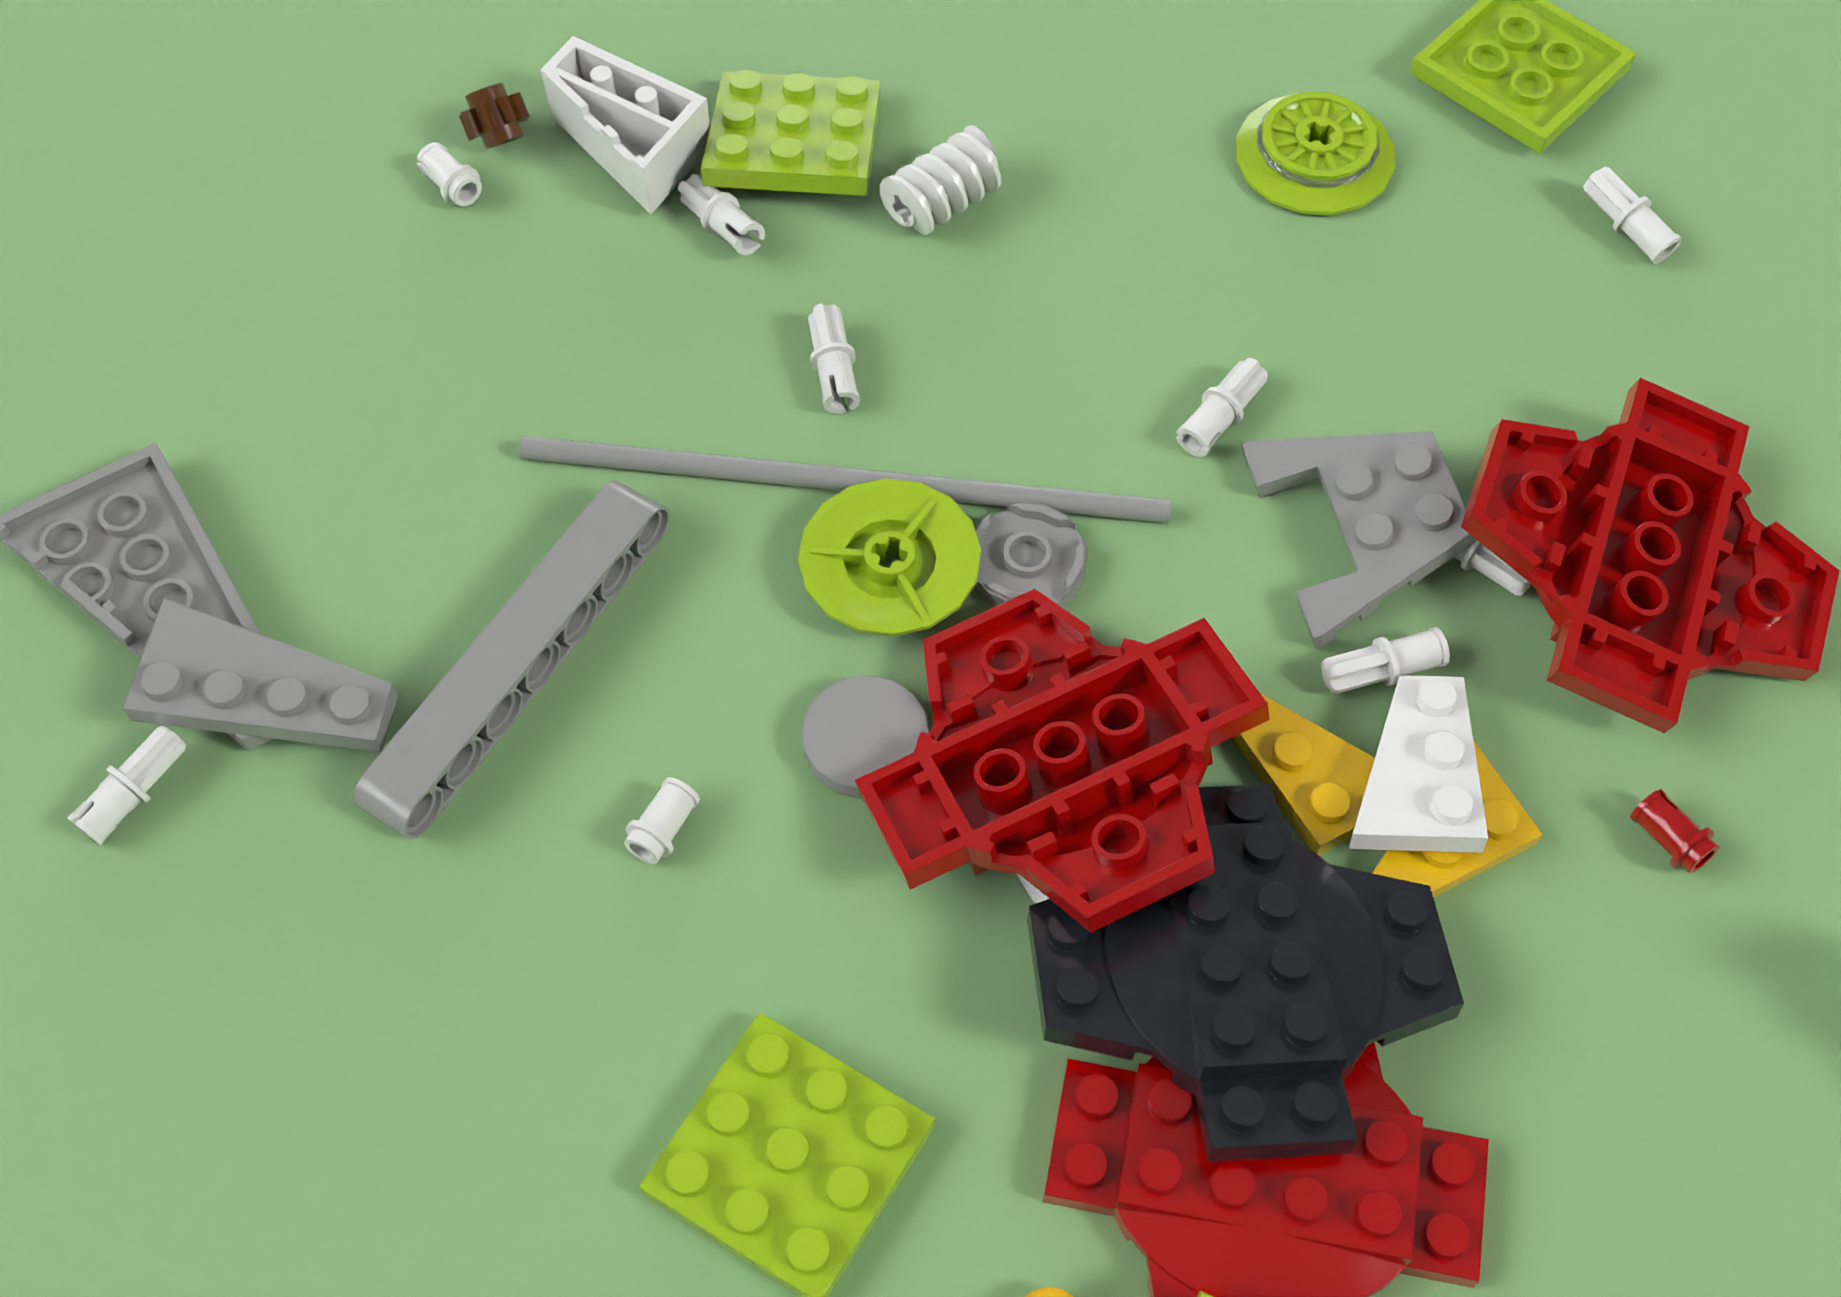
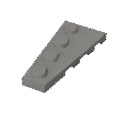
M163 598L122 709L131 721L381 752L398 694L393 683Z

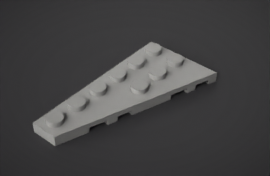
M157 443L0 514V541L140 660L163 598L260 634ZM227 733L247 751H251L272 740V738Z

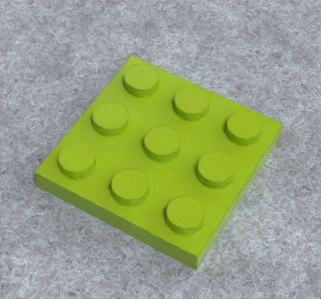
M1479 0L1414 57L1410 74L1541 154L1631 69L1637 53L1548 0Z
M752 70L723 71L701 166L702 186L867 196L880 105L881 80H866L857 76H846L843 78L814 77L804 73H793L790 75L761 74Z
M759 1012L639 1185V1189L643 1196L798 1296L829 1297L934 1130L935 1118Z

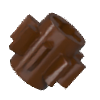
M497 83L465 96L470 109L461 112L459 117L469 141L481 137L485 148L491 149L524 136L519 123L528 120L530 115L521 92L508 96L504 84Z

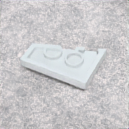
M1399 675L1348 849L1483 853L1488 840V832L1464 677Z

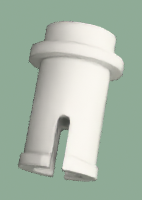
M432 142L421 149L417 155V159L421 162L416 163V167L440 188L441 196L447 203L465 207L478 199L481 194L482 185L480 175L476 169L470 165H462L439 142Z
M667 777L640 819L632 820L627 824L625 831L628 836L624 841V845L628 851L640 860L650 864H657L661 857H669L674 849L672 840L692 809L700 802L697 792L683 781Z

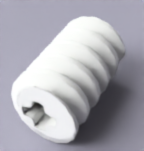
M974 124L966 126L963 132L950 136L946 143L934 146L929 154L918 156L912 165L909 164L899 168L895 176L883 178L880 183V196L883 206L899 225L903 227L912 226L920 234L929 235L935 228L934 221L938 224H946L952 217L951 211L956 214L963 213L968 207V200L972 203H978L983 200L985 190L995 192L1000 188L1002 181L995 149L981 129Z

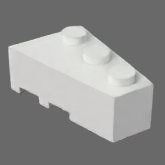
M574 36L541 69L551 117L650 214L656 210L704 155L710 130L706 97Z

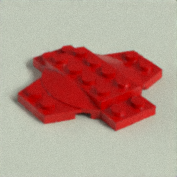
M1640 377L1628 390L1619 424L1608 426L1600 435L1585 441L1578 440L1574 430L1501 419L1494 427L1488 439L1461 528L1536 588L1543 606L1554 622L1549 640L1557 643L1546 681L1657 731L1666 733L1678 723L1688 680L1703 675L1714 668L1806 681L1819 671L1840 570L1777 521L1766 527L1753 517L1749 506L1744 500L1752 493V490L1739 474L1750 426Z
M1032 589L923 639L928 695L934 725L929 733H920L913 753L855 779L860 796L909 890L966 863H969L975 876L988 870L1019 874L1091 933L1216 873L1198 788L1207 766L1213 764L1211 748L1269 721L1270 718L1268 703L1205 618L1148 644L1124 638L1120 647L1105 646L1092 637L1090 626L1038 590Z
M1375 1042L1368 1044L1364 1053L1356 1062L1352 1073L1343 1081L1358 1139L1352 1153L1207 1162L1195 1096L1171 1082L1173 1072L1153 1056L1145 1064L1139 1063L1137 1071L1067 1058L1043 1203L1113 1216L1126 1240L1129 1241L1131 1239L1146 1258L1150 1297H1198L1199 1291L1213 1297H1370L1386 1288L1399 1274L1474 1288L1480 1282L1489 1139L1423 1127V1117L1412 1115L1401 1098L1384 1081Z

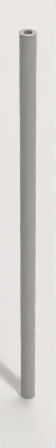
M522 436L519 445L520 458L526 460L843 491L851 485L889 478L921 482L950 496L958 503L1006 507L1007 505L1025 502L1045 504L1062 513L1168 523L1170 513V499L533 436Z

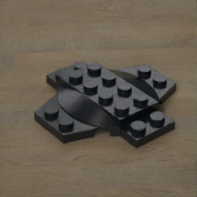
M1272 784L1198 787L1216 873L1091 933L1050 899L1029 906L1027 925L1043 1040L1131 1061L1136 1053L1157 1058L1173 1072L1171 1082L1193 1094L1196 1098L1207 1162L1352 1153L1358 1139L1343 1081L1352 1073L1356 1062L1362 1056L1368 1044L1378 1042L1381 1046H1385L1458 1017L1464 1004L1430 886L1327 863L1318 854L1293 840L1289 821H1280Z

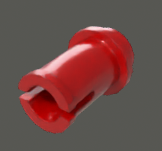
M1662 789L1648 795L1630 815V819L1634 823H1638L1672 856L1670 864L1675 869L1683 867L1689 874H1692L1703 867L1720 848L1712 840L1714 831L1710 827L1701 829L1667 797V794Z

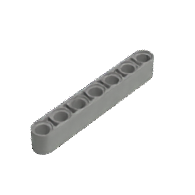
M618 481L607 483L366 769L355 788L354 804L409 839L422 835L437 819L656 548L668 526V509Z

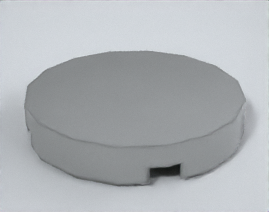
M1020 502L1007 505L1006 511L998 512L994 516H992L993 512H991L979 521L975 531L981 547V559L978 579L974 589L988 604L995 607L1032 589L1038 590L1059 606H1063L1074 598L1085 580L1088 548L1084 537L1082 541L1080 534L1075 530L1076 524L1066 514L1045 504Z
M871 675L844 678L823 689L808 706L801 727L804 754L817 780L836 793L860 799L862 798L855 779L913 753L920 733H929L926 712L914 694L893 680Z

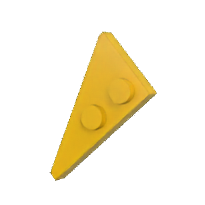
M1261 694L1268 703L1270 720L1233 737L1232 740L1264 784H1272L1275 800L1308 847L1316 854L1321 855L1352 838L1375 758Z
M1474 741L1488 832V840L1483 853L1387 850L1372 873L1428 885L1434 898L1537 845L1543 834Z

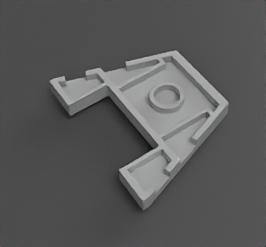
M1433 431L1250 440L1241 443L1244 458L1259 498L1316 479L1321 481L1356 571L1354 573L1296 591L1298 604L1315 649L1323 647L1336 638L1335 632L1357 617L1363 620L1380 608V601L1405 584L1414 585L1475 543V538L1461 528L1466 508Z

